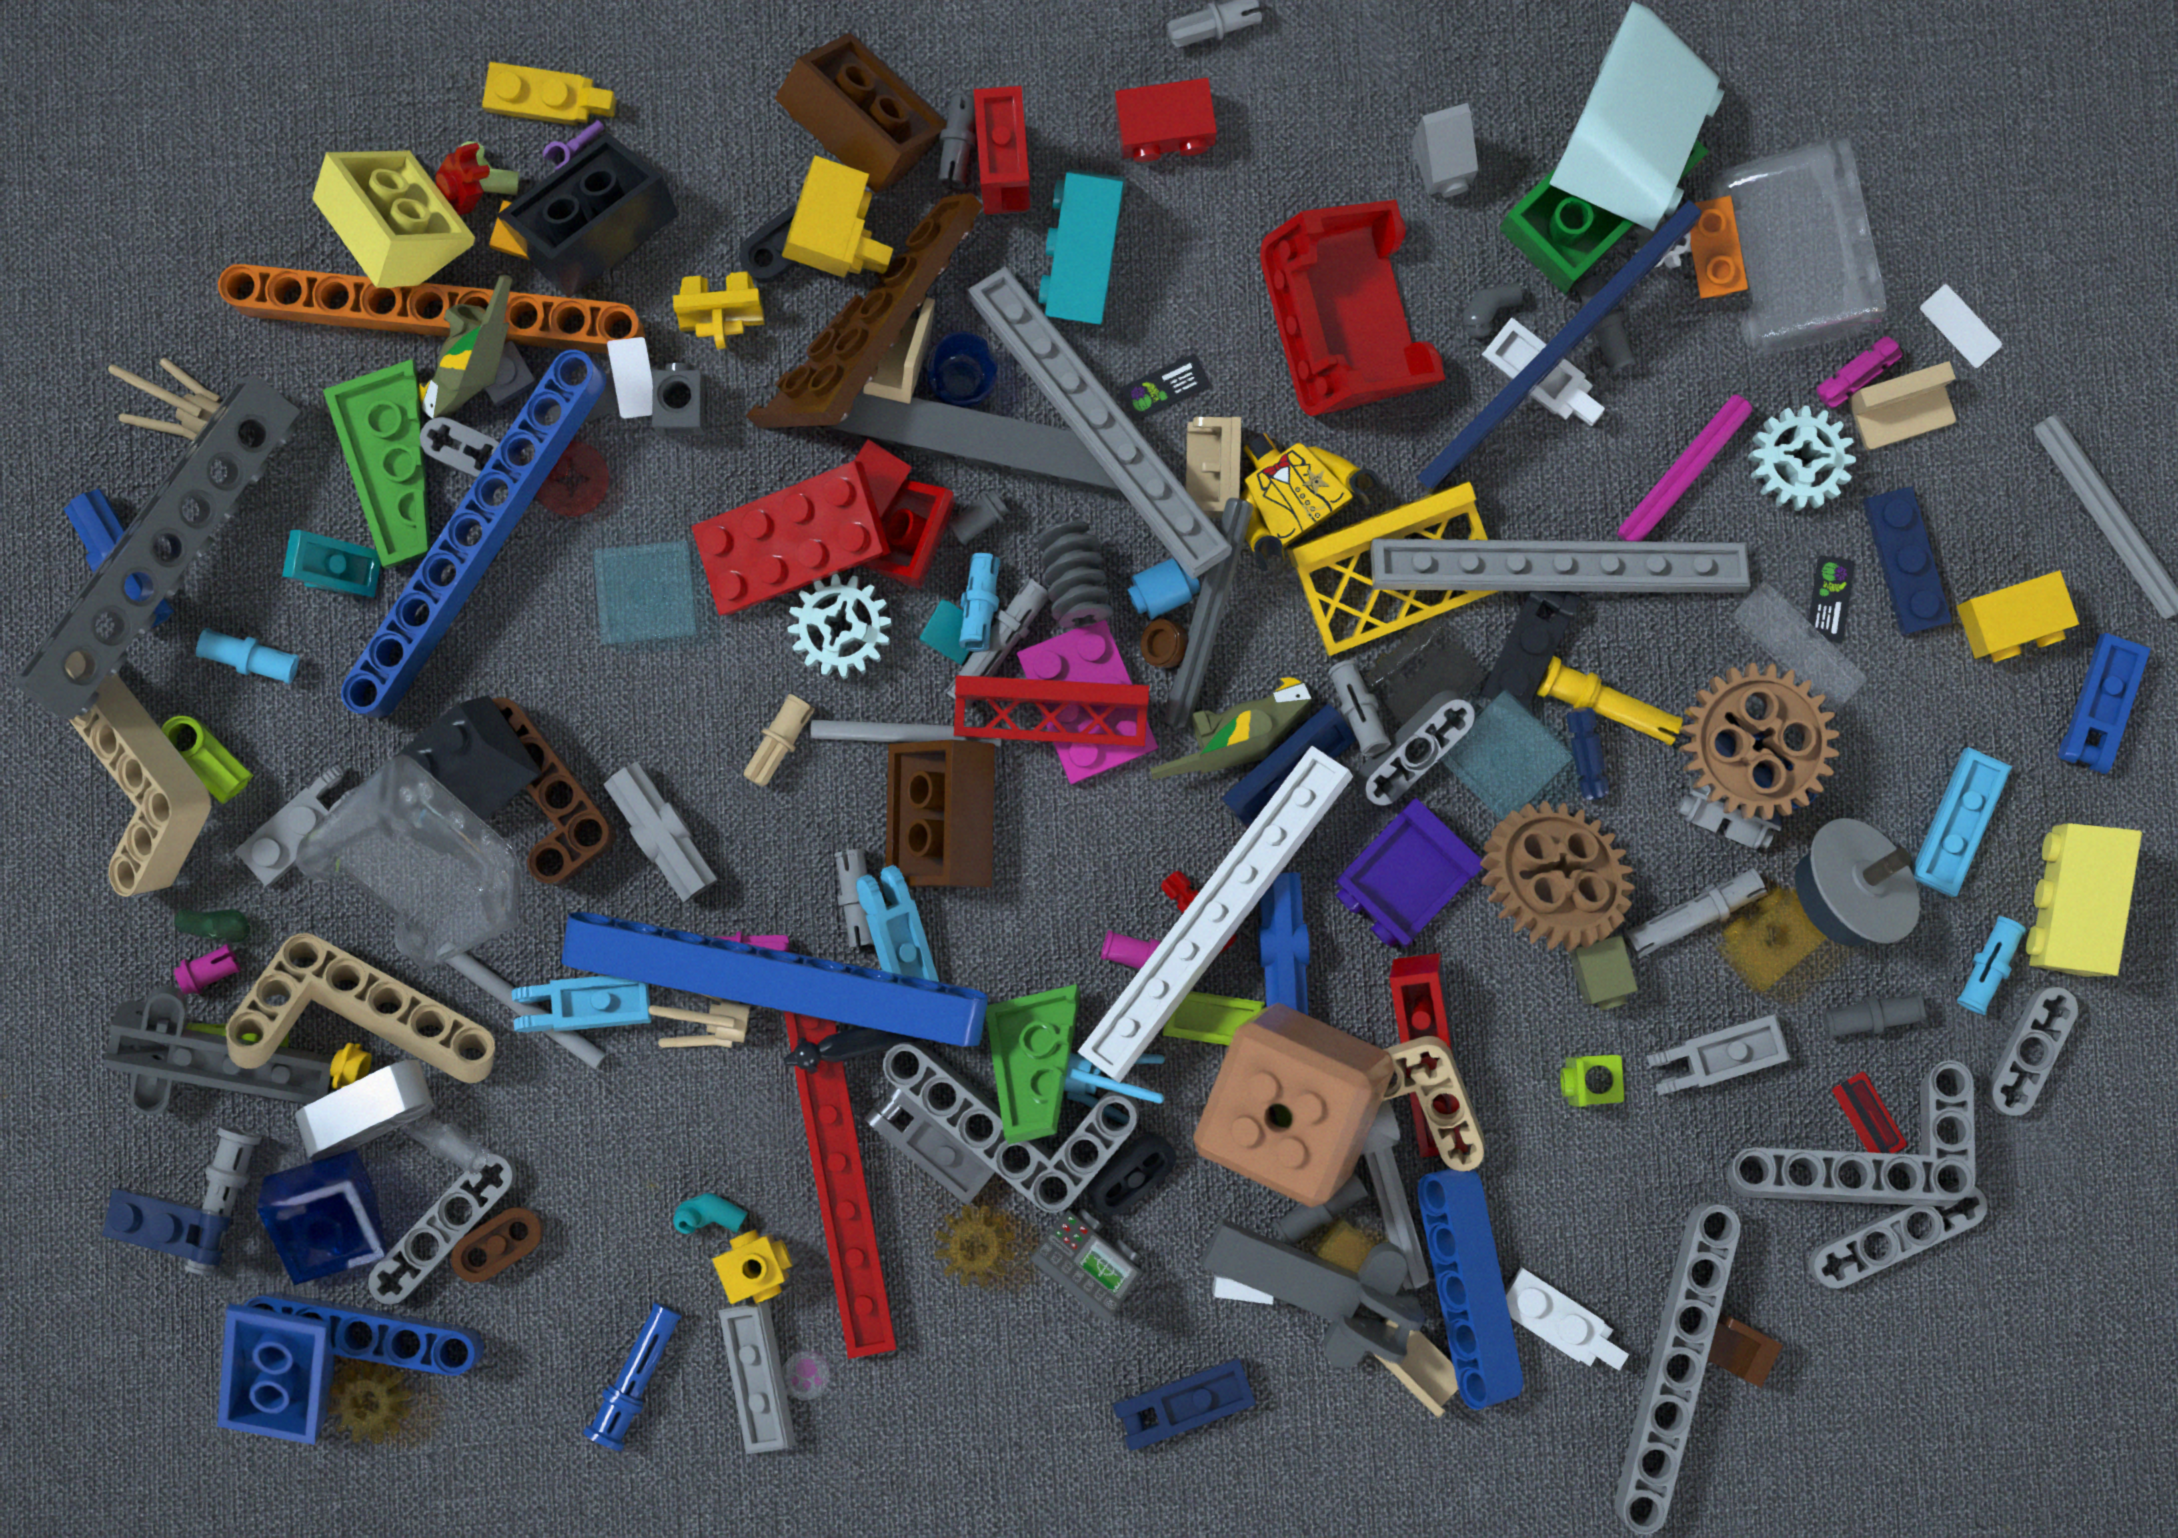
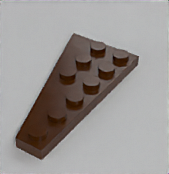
M972 193L943 197L906 238L905 243L909 249L891 261L884 274L879 272L873 274L879 282L863 299L858 294L853 296L807 347L806 353L810 358L806 363L795 368L791 373L786 371L774 384L780 390L765 408L756 404L746 417L758 428L837 425L851 413L853 409L852 402L861 388L868 384L877 374V365L886 351L901 338L902 327L910 315L925 302L927 297L926 291L934 279L949 266L951 261L950 255L958 243L973 230V221L983 207Z

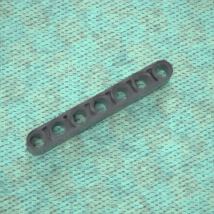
M864 387L861 388L853 400L851 413L837 425L825 426L827 433L865 443L869 439L883 447L1126 498L1075 432L914 397L911 398L910 404L864 394Z

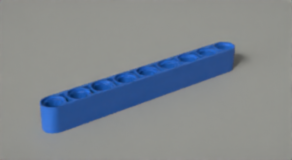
M577 349L566 350L560 353L543 376L344 680L341 687V698L344 705L350 711L372 718H383L390 715L413 683L606 386L605 371L598 362L586 353ZM580 366H587L585 380L578 385H572L571 376L575 369ZM560 405L561 415L559 420L550 426H546L545 416L547 411L553 406ZM533 445L535 448L533 459L530 463L521 466L519 463L521 451L525 447ZM507 485V499L502 504L495 506L493 502L495 491L498 487ZM480 524L482 536L476 544L469 546L467 542L468 532L473 526ZM454 564L456 568L455 578L449 585L443 586L441 581L442 572L447 566ZM428 604V620L423 625L417 626L415 614L422 605ZM401 644L403 657L397 665L392 666L389 661L391 649L395 645ZM374 683L377 689V696L371 705L366 706L363 700L364 691L370 684Z
M572 912L568 914L561 963L571 968L953 1045L978 1046L981 1043L988 995L979 990L595 913Z

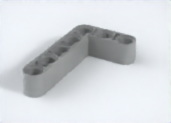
M916 1041L897 1044L887 1052L883 1061L885 1076L894 1086L1033 1204L1048 1213L1061 1212L1071 1205L1130 1135L1139 1118L1140 1109L1134 1097L1111 1091L1096 1103L1055 1153H1052L1036 1138L1009 1145L1004 1138L1000 1108L924 1043ZM910 1051L916 1055L919 1061L917 1074L906 1075L898 1069L896 1057L899 1052ZM946 1082L955 1089L956 1101L953 1105L943 1106L936 1102L932 1093L935 1083ZM1114 1102L1121 1103L1129 1111V1122L1122 1126L1111 1125L1104 1117V1107ZM979 1113L988 1116L993 1123V1133L987 1137L975 1135L969 1126V1119L972 1115ZM1082 1139L1090 1140L1098 1148V1158L1090 1163L1078 1160L1073 1152V1144ZM1012 1145H1021L1026 1148L1030 1155V1164L1023 1168H1015L1010 1165L1006 1158V1149ZM1051 1176L1059 1177L1066 1183L1067 1195L1060 1199L1048 1197L1043 1191V1180Z
M1947 1060L1935 1065L1922 1079L1920 1087L1921 1155L1753 1147L1741 1151L1732 1160L1726 1174L1728 1184L1737 1194L1751 1198L1943 1207L1954 1205L1971 1193L1976 1180L1974 1082L1972 1074L1962 1063ZM1937 1075H1947L1955 1081L1958 1089L1956 1096H1946L1938 1090L1936 1086ZM1946 1122L1955 1127L1958 1132L1957 1144L1950 1145L1941 1141L1936 1130L1938 1123ZM1752 1161L1758 1164L1763 1171V1181L1759 1184H1751L1743 1180L1739 1171L1740 1163ZM1799 1163L1808 1167L1812 1174L1811 1185L1803 1187L1795 1184L1789 1176V1166ZM1840 1166H1851L1858 1171L1861 1177L1859 1188H1847L1841 1183L1838 1176ZM1890 1168H1899L1907 1173L1910 1179V1186L1907 1191L1896 1190L1891 1186L1888 1181V1171ZM1940 1170L1951 1171L1956 1175L1959 1181L1957 1193H1948L1940 1187L1937 1179Z

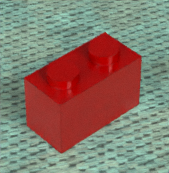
M1208 77L1115 91L1114 106L1122 159L1133 158L1135 162H1150L1159 159L1161 153L1180 151V155L1193 156L1206 152L1209 146H1215L1217 131Z

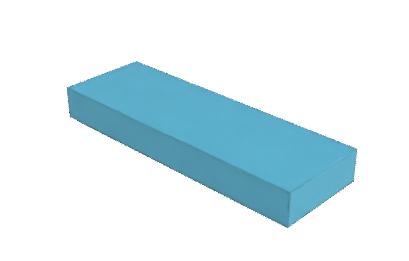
M1970 747L1963 749L1911 870L1915 881L1948 896L1957 897L2012 766Z

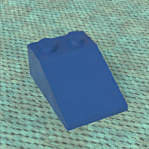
M229 1303L226 1310L217 1427L315 1445L331 1409L335 1368L329 1322Z

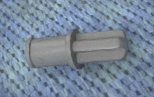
M1234 0L1215 6L1214 3H1209L1205 10L1171 20L1167 24L1169 39L1175 48L1212 37L1221 40L1224 33L1253 24H1260L1262 22L1261 11L1256 12L1253 10L1241 14L1243 11L1259 7V3L1257 0Z

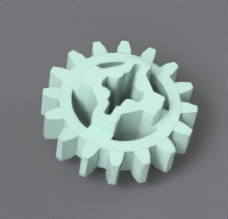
M1803 406L1798 411L1797 417H1795L1790 408L1784 409L1780 413V422L1771 417L1763 424L1768 433L1758 432L1753 437L1752 441L1760 446L1761 449L1752 451L1748 455V460L1759 462L1760 467L1750 475L1752 479L1764 478L1766 484L1760 491L1762 495L1768 494L1772 490L1778 493L1775 505L1780 507L1788 499H1793L1794 511H1800L1805 507L1808 499L1815 509L1824 504V495L1832 500L1841 493L1835 483L1845 485L1851 480L1852 476L1844 471L1843 468L1851 466L1856 462V457L1847 455L1844 452V449L1853 443V439H1840L1837 433L1844 424L1840 421L1829 426L1826 423L1828 411L1823 410L1813 418L1811 417L1809 406ZM1792 430V434L1789 436V444L1774 446L1777 438L1783 432ZM1817 435L1820 436V437L1824 440V442L1826 443V445H1827L1828 447H1826V446L1822 443V441L1817 437ZM1801 450L1802 457L1810 459L1812 462L1802 467V460L1794 458L1793 454ZM1775 469H1777L1787 479V482H1785L1778 475ZM1829 470L1826 479L1820 485L1812 487V483L1815 481V472Z
M838 574L832 575L831 586L825 587L820 580L814 582L817 592L812 596L801 590L799 596L805 603L803 608H790L791 615L799 619V624L789 626L788 633L801 637V640L797 641L792 647L796 653H803L808 650L809 654L804 662L807 667L811 668L818 662H821V674L828 677L833 667L838 668L841 677L846 679L849 675V667L856 666L864 674L867 672L864 660L869 657L879 662L882 659L875 648L878 644H890V639L881 633V629L892 626V620L888 617L879 616V613L888 606L884 599L872 602L871 599L876 591L874 586L870 584L860 591L858 589V577L852 576L847 585H842ZM838 596L837 602L824 610L816 608L826 599ZM858 601L868 609L872 626L858 620L856 616ZM846 612V621L852 629L850 632L842 631L839 637H836V640H834L835 633L828 625L831 621L839 622L841 616H844ZM809 627L821 631L824 636L822 652L813 645L809 635ZM856 643L864 645L858 652L842 657L844 649Z

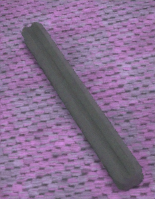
M1233 497L1229 498L1226 502L1218 531L1232 547L1231 555L1206 571L1188 633L1189 642L1185 656L1179 664L1165 712V722L1177 728L1188 729L1191 725L1192 716L1196 708L1253 512V504L1242 499Z

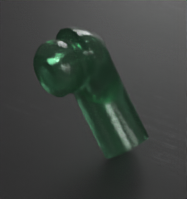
M182 909L177 913L174 920V926L178 932L214 940L226 938L231 943L242 942L250 933V925L246 921L245 914L235 909L210 912Z

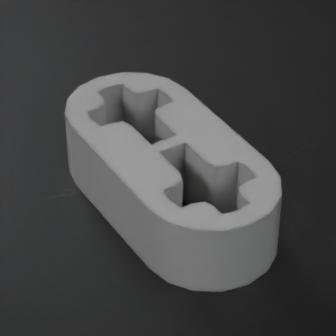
M438 417L428 421L420 434L421 446L431 458L475 479L481 473L479 470L480 464L473 457L468 456L470 450L473 449L486 454L489 448H493V454L500 444L483 433L445 417ZM447 429H450L449 436L461 444L459 450L443 446L440 452L437 451L438 445L432 440L435 433L443 435Z

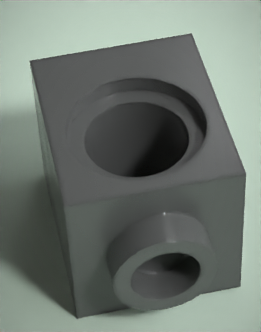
M670 363L665 365V370H653L652 427L658 436H706V379L702 372L694 370V366L691 364ZM687 389L691 391V399L685 407L674 409L668 406V398L673 391Z

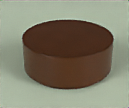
M1163 619L1155 620L1145 628L1141 636V653L1146 662L1152 666L1173 668L1184 659L1189 642L1188 635L1183 626L1177 622Z

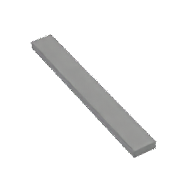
M1006 266L967 289L969 301L1192 580L1231 555L1232 547L1008 268Z
M1373 539L1370 545L1373 590L1746 593L1751 587L1746 543Z

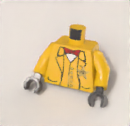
M1266 433L1247 444L1243 450L1257 471L1244 480V491L1240 494L1239 499L1253 504V512L1245 539L1255 552L1259 569L1261 571L1268 570L1265 558L1270 555H1277L1281 558L1282 563L1286 562L1284 549L1349 505L1353 498L1350 491L1354 492L1361 505H1368L1370 500L1364 492L1366 488L1375 486L1380 491L1384 490L1375 471L1371 469L1361 470L1341 456L1317 446L1306 448L1300 442L1280 454Z

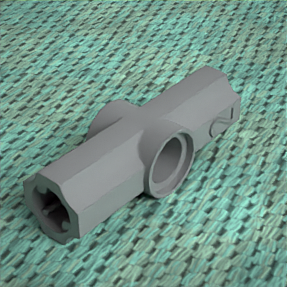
M639 762L624 767L603 784L632 826L629 830L639 847L652 863H657L666 880L683 903L699 896L719 881L691 840L693 834L683 818L669 801L666 803L657 790V786L652 782L648 773Z

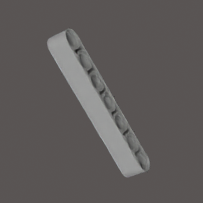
M1714 1202L1698 1204L1691 1210L1688 1216L1615 1497L1614 1507L1617 1516L1632 1531L1638 1534L1649 1535L1657 1532L1667 1518L1740 1235L1741 1224L1737 1214L1725 1205ZM1719 1212L1724 1220V1228L1718 1236L1709 1238L1704 1231V1221L1711 1213ZM1707 1259L1712 1267L1711 1277L1706 1283L1696 1285L1691 1276L1692 1268L1699 1260ZM1693 1306L1699 1311L1700 1321L1693 1330L1683 1331L1679 1324V1317L1683 1310ZM1684 1354L1688 1361L1686 1372L1681 1377L1670 1378L1667 1373L1669 1359L1674 1355ZM1663 1402H1673L1676 1409L1673 1420L1666 1425H1657L1654 1418L1656 1408ZM1660 1449L1663 1454L1661 1467L1651 1473L1644 1472L1642 1467L1644 1455L1650 1450ZM1640 1497H1648L1651 1502L1649 1514L1640 1520L1631 1519L1630 1507L1632 1502Z

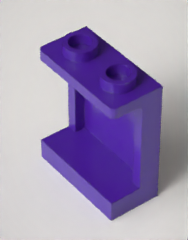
M1415 798L1403 808L1333 882L1340 889L1335 896L1354 915H1357L1362 910L1375 923L1370 930L1389 948H1392L1395 944H1398L1401 948H1407L1412 943V939L1460 888L1483 868L1480 866L1482 859L1425 805Z

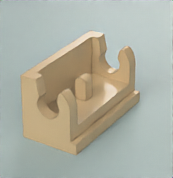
M1194 417L1193 422L1187 423L1186 491L1208 518H1222L1227 500L1233 497L1239 499L1241 417Z

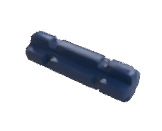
M1591 707L1574 708L1567 713L1566 719L1569 732L1574 733L1575 736L1570 738L1577 774L1583 777V780L1579 781L1581 795L1586 800L1600 799L1609 793L1607 775L1601 772L1602 769H1605L1599 733L1593 731V727L1597 726L1595 712Z

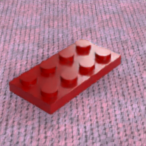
M860 461L849 462L691 526L719 616H729L891 553L863 463Z

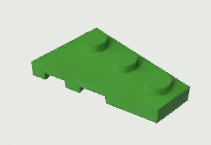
M1077 984L987 1005L986 1018L1004 1138L1009 1145L1056 1134L1081 996V990Z

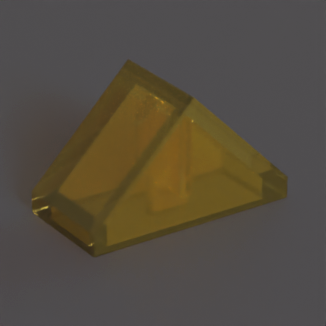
M1339 1217L1311 1255L1358 1273L1367 1254L1376 1245Z

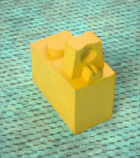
M815 155L807 171L782 257L845 278L847 272L860 274L862 268L884 274L888 268L893 248L872 240V232L863 228L864 218L872 197V193L865 190L869 174Z

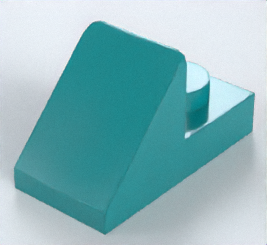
M291 530L282 577L304 582V585L310 588L375 598L381 561L376 549L303 530Z

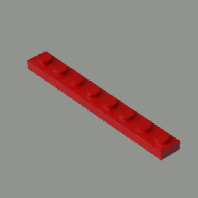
M784 1011L791 1053L798 1045L797 1040L799 1038L805 1037L807 1041L818 1044L826 1036L838 1033L837 1023L834 1020ZM821 1061L817 1066L818 1071L814 1074H809L808 1070L800 1069L797 1066H794L846 1350L848 1359L896 1350L897 1344L844 1061L837 1063Z

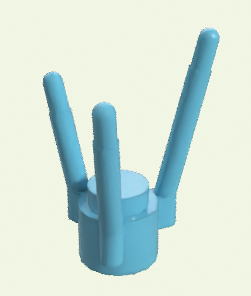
M1070 1053L1064 1091L1068 1092L1067 1099L1093 1108L1099 1100L1086 1092L1095 1094L1097 1087H1101L1155 1103H1162L1164 1101V1096L1160 1093L1123 1082L1118 1083L1113 1079L1100 1076L1101 1069L1080 1053ZM1142 1053L1134 1064H1162L1165 1058L1160 1054ZM1109 1105L1104 1107V1115L1124 1125L1129 1122L1130 1117L1121 1113V1111Z

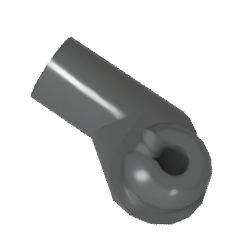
M1516 282L1476 292L1463 312V323L1466 324V333L1472 338L1486 337L1492 330L1490 321L1494 318L1497 310L1522 306L1523 296L1520 284Z

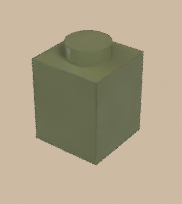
M1622 935L1608 937L1602 942L1597 940L1588 949L1580 945L1575 947L1572 952H1569L1584 1004L1598 1003L1600 1011L1628 1003L1625 994L1638 991Z

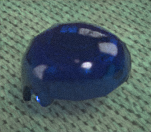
M964 330L946 334L934 345L927 361L926 376L934 395L943 404L971 408L979 406L993 393L997 379L998 364L989 351L988 342L983 337Z

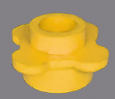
M347 1043L344 1050L339 1049L335 1054L330 1068V1075L334 1077L332 1084L334 1089L339 1090L340 1087L342 1089L368 1076L372 1056L371 1053L362 1051L363 1046L356 1043L354 1046L353 1043Z

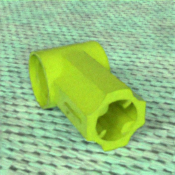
M181 715L172 717L162 726V732L203 782L207 790L222 804H225L241 792L254 776L212 734L209 727L203 722ZM192 726L197 735L196 743L190 750L182 752L177 746V735L183 728Z

